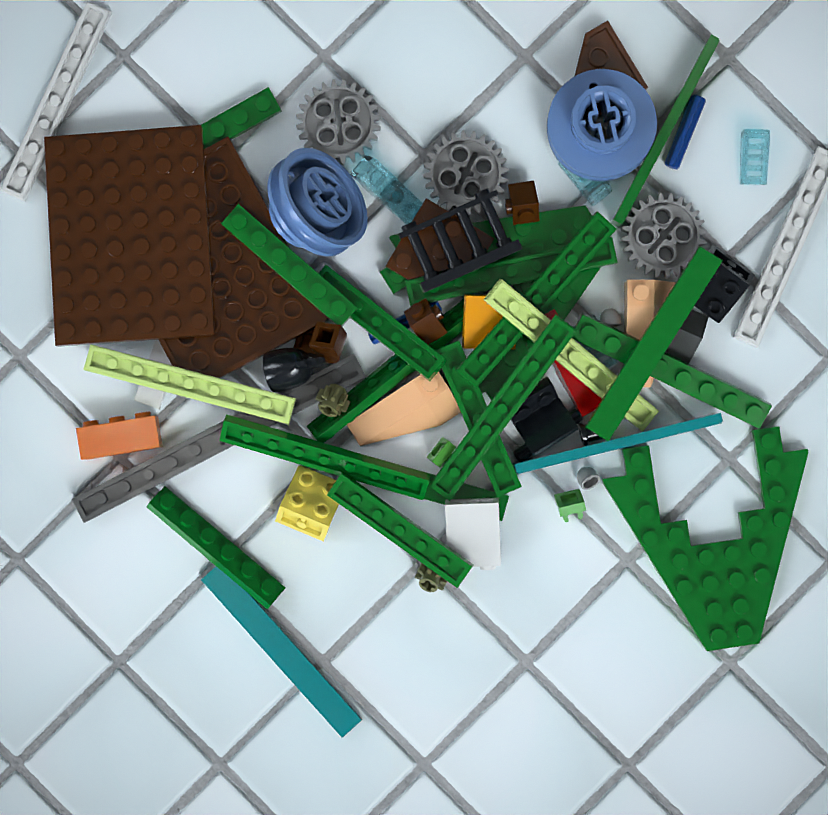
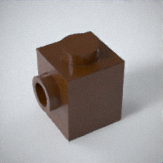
M534 181L508 184L509 199H505V209L507 215H512L513 225L540 221L539 202Z
M426 298L404 311L411 329L427 345L447 334V330L442 322L444 318L443 313L436 304L432 306Z

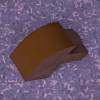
M317 321L315 329L296 338L293 348L303 350L312 358L325 357L326 364H334L340 360L347 339V333L341 325Z

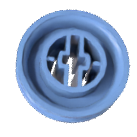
M609 69L589 70L567 81L555 95L547 118V137L556 159L571 173L592 181L614 180L636 169L650 151L657 130L656 110L647 91L632 77ZM591 84L597 85L596 87H593L591 89L589 88ZM596 103L600 105L603 122H609L606 130L607 139H604L601 123L595 124L599 114ZM586 109H587V110H588V117H587V120L585 121L584 118H583V116H584L585 111H586ZM618 125H622L621 130L617 133Z
M300 148L291 152L271 170L267 183L270 201L269 213L277 232L287 242L296 247L305 248L320 256H336L362 238L366 231L368 220L363 195L349 172L334 158L317 149Z

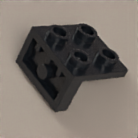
M712 244L708 252L721 259L722 263L694 306L715 322L720 323L751 285L755 275Z
M548 376L539 381L511 419V422L533 456L538 455L579 429L558 397Z

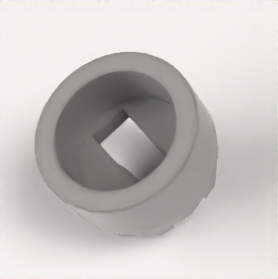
M608 308L601 313L600 321L612 327L622 325L621 316L615 309Z
M582 467L577 473L578 483L584 490L595 487L600 481L598 473L592 467Z

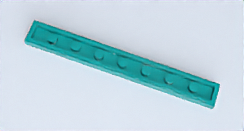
M721 413L609 440V442L605 441L513 464L515 472L521 474L721 424L723 419Z
M214 567L201 579L206 587L342 738L362 721V718L250 594L218 567Z

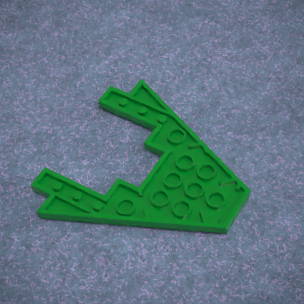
M586 205L539 212L540 221L513 225L512 217L499 218L507 238L510 237L512 242L519 239L523 249L497 261L565 247L592 215ZM489 221L473 222L474 227L494 238L487 252L497 249L496 243L498 241ZM398 234L389 237L395 249L401 241ZM601 267L580 271L543 314L545 315L555 309L558 316L565 320ZM388 268L380 271L381 276L393 295L406 288L405 278ZM534 281L513 285L512 288L522 296ZM525 334L518 340L515 349H510L480 383L481 393L486 392L491 401L534 344Z
M780 426L752 430L763 508L738 512L741 531L740 539L691 546L687 520L661 523L649 445L622 449L626 475L602 479V484L706 651L760 643L808 457V449L783 452Z

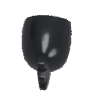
M299 348L276 349L263 355V371L266 382L272 392L287 391L305 384L311 377L312 368L326 363L325 357L310 358L306 352Z

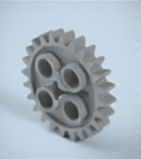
M332 79L331 87H327L324 82H322L321 91L313 87L314 96L311 97L306 94L304 96L308 104H299V108L304 113L296 114V118L303 121V123L296 125L297 130L304 131L299 135V139L308 140L304 144V148L313 147V149L322 151L335 160L340 159L342 165H345L346 158L348 157L355 163V155L357 153L364 158L363 149H373L369 141H378V137L373 131H381V126L374 124V122L381 120V115L373 114L379 109L378 105H370L373 101V96L370 95L365 98V88L357 92L356 83L354 82L349 88L345 79H343L341 86H337L335 79ZM334 100L339 101L340 116L343 121L341 124L343 145L338 143L337 127L334 124L336 122ZM349 102L357 105V110L351 114L343 111L344 105ZM320 106H329L331 113L326 117L319 116L317 110ZM351 128H356L361 132L360 136L355 140H351L346 136L347 131ZM325 131H330L334 134V139L329 143H324L320 140L321 134Z
M462 130L461 138H457L455 133L452 132L451 141L442 137V147L437 144L433 145L436 154H427L432 163H424V168L430 170V172L423 174V178L431 180V182L425 185V188L434 189L430 194V198L439 197L437 205L441 206L446 203V210L450 211L453 207L457 208L475 200V197L467 196L464 191L468 185H475L478 187L479 192L489 188L490 192L497 190L499 194H504L505 190L499 185L507 184L508 179L501 175L508 173L509 169L501 167L507 159L498 158L502 149H492L495 143L494 140L486 144L485 134L480 139H476L475 131L471 133L470 137H466L465 131ZM457 150H462L467 154V159L463 162H457L452 156L453 153ZM477 153L478 156L470 170L471 176L466 177L459 194H455L454 191L461 180L462 173L460 170L465 171L472 154ZM479 162H487L491 170L485 174L478 172L476 165ZM447 173L454 175L456 178L455 183L449 186L441 181V177ZM494 197L491 199V201L497 203L499 199L498 197ZM479 204L466 210L468 215L470 216L471 209H475L478 215L481 214L482 205Z
M659 193L655 201L649 195L647 197L648 204L639 200L638 206L640 210L632 207L630 212L634 217L627 216L625 219L630 225L621 228V231L628 233L627 236L620 239L621 242L628 243L623 252L631 251L632 255L628 258V262L636 259L638 262L635 269L637 270L644 266V275L653 270L654 278L656 279L660 272H663L665 279L669 278L670 271H673L676 277L679 276L680 267L684 270L698 246H703L707 242L700 239V236L706 234L707 230L699 229V226L705 221L696 220L695 218L700 211H690L692 202L686 206L682 205V196L677 201H673V193H670L667 200H664L662 193ZM656 212H665L668 215V222L665 224L659 223L655 217ZM675 218H679V222L667 235V239L663 240L652 254H649L648 250L660 237V233L664 232ZM678 228H684L688 232L687 240L681 241L676 237V230ZM639 232H648L652 238L651 243H642L638 237ZM661 248L669 249L672 254L671 260H662L659 257V250Z

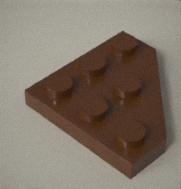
M608 20L585 33L574 77L589 70L609 69L632 77L645 90L648 89L647 84ZM591 84L589 88L591 89L593 87H596L597 85ZM596 103L599 113L597 117L598 119L602 116V112L599 103ZM586 109L585 114H584V116H583V118H584L585 121L587 120V117H588V110H587V109Z
M426 198L413 221H416L417 225L448 211ZM454 215L443 220L442 223L458 259H462L463 263L472 260L471 254H473V251L458 217ZM430 226L418 231L434 270H438V273L448 271L447 265L449 262L433 227ZM474 227L483 249L486 248L488 251L494 238ZM408 236L401 239L385 267L406 280L424 276L425 274Z

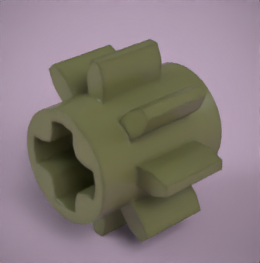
M338 384L326 385L324 389L320 388L315 398L319 401V410L329 417H336L341 412H346L350 401L347 400L348 394L346 389Z
M421 563L415 575V578L419 579V586L427 592H436L437 589L443 590L447 583L444 578L423 563Z

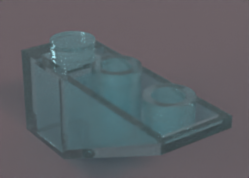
M365 155L350 173L367 192L405 224L413 221L423 204L377 159L369 155Z

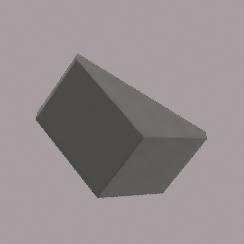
M691 310L665 352L689 364L703 339L709 316Z

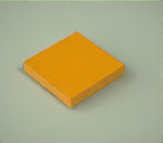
M464 294L462 348L475 349L503 317L483 300L486 295Z

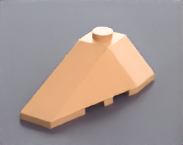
M626 280L624 282V333L640 340L676 282ZM650 376L643 387H651L654 378Z
M438 372L431 381H428L422 375L414 378L357 416L352 422L347 424V427L358 444L363 446L441 426L460 414L461 411L451 390Z

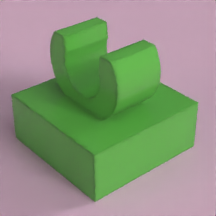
M442 437L426 458L440 468L452 455L456 446Z
M580 489L554 494L558 512L565 522H569L568 515L577 513L579 519L583 518L582 512L586 511Z

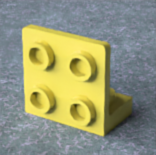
M299 465L280 504L275 521L324 542L339 506L336 501L327 496L337 480Z

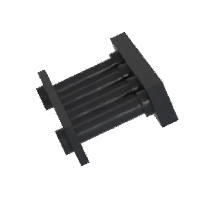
M489 188L474 194L475 200L417 225L416 221H413L401 227L403 232L398 234L399 239L401 240L408 236L425 274L423 276L424 281L419 283L423 293L523 249L519 239L512 242L510 237L507 238L491 202L492 198L499 195L497 190L490 192ZM479 204L482 205L498 241L496 243L497 249L487 252L486 248L483 249L466 211ZM457 215L473 251V254H471L473 259L466 263H463L462 259H458L442 223L443 220ZM430 226L433 227L449 262L447 265L449 270L441 274L438 273V270H434L418 234V231Z

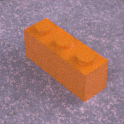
M150 411L136 413L135 419L125 420L124 416L109 418V423L99 424L98 420L82 422L83 427L76 428L81 460L163 448L158 416H151Z

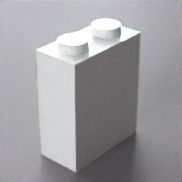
M499 498L446 500L447 546L474 565L473 567H480L481 570H494L496 566H501Z

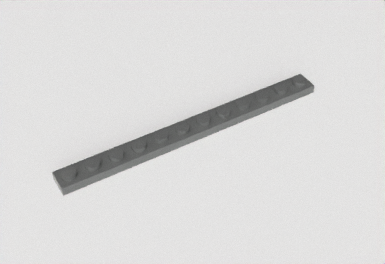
M353 353L311 375L305 384L291 390L278 392L277 394L296 398L293 416L319 402L315 398L320 388L324 389L326 385L329 386L330 384H338L343 388H347L366 378ZM243 412L234 415V417L268 427L279 423ZM224 421L73 498L72 501L83 523L235 446L219 441Z

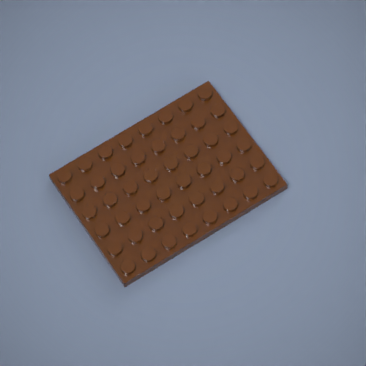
M202 125L44 137L55 346L64 347L214 336L215 322Z
M229 137L204 149L215 335L159 339L172 366L220 379L263 357L265 353L275 350L314 329L317 321H329L320 310L221 225L223 220L239 204L288 246L285 239L274 227L269 210Z

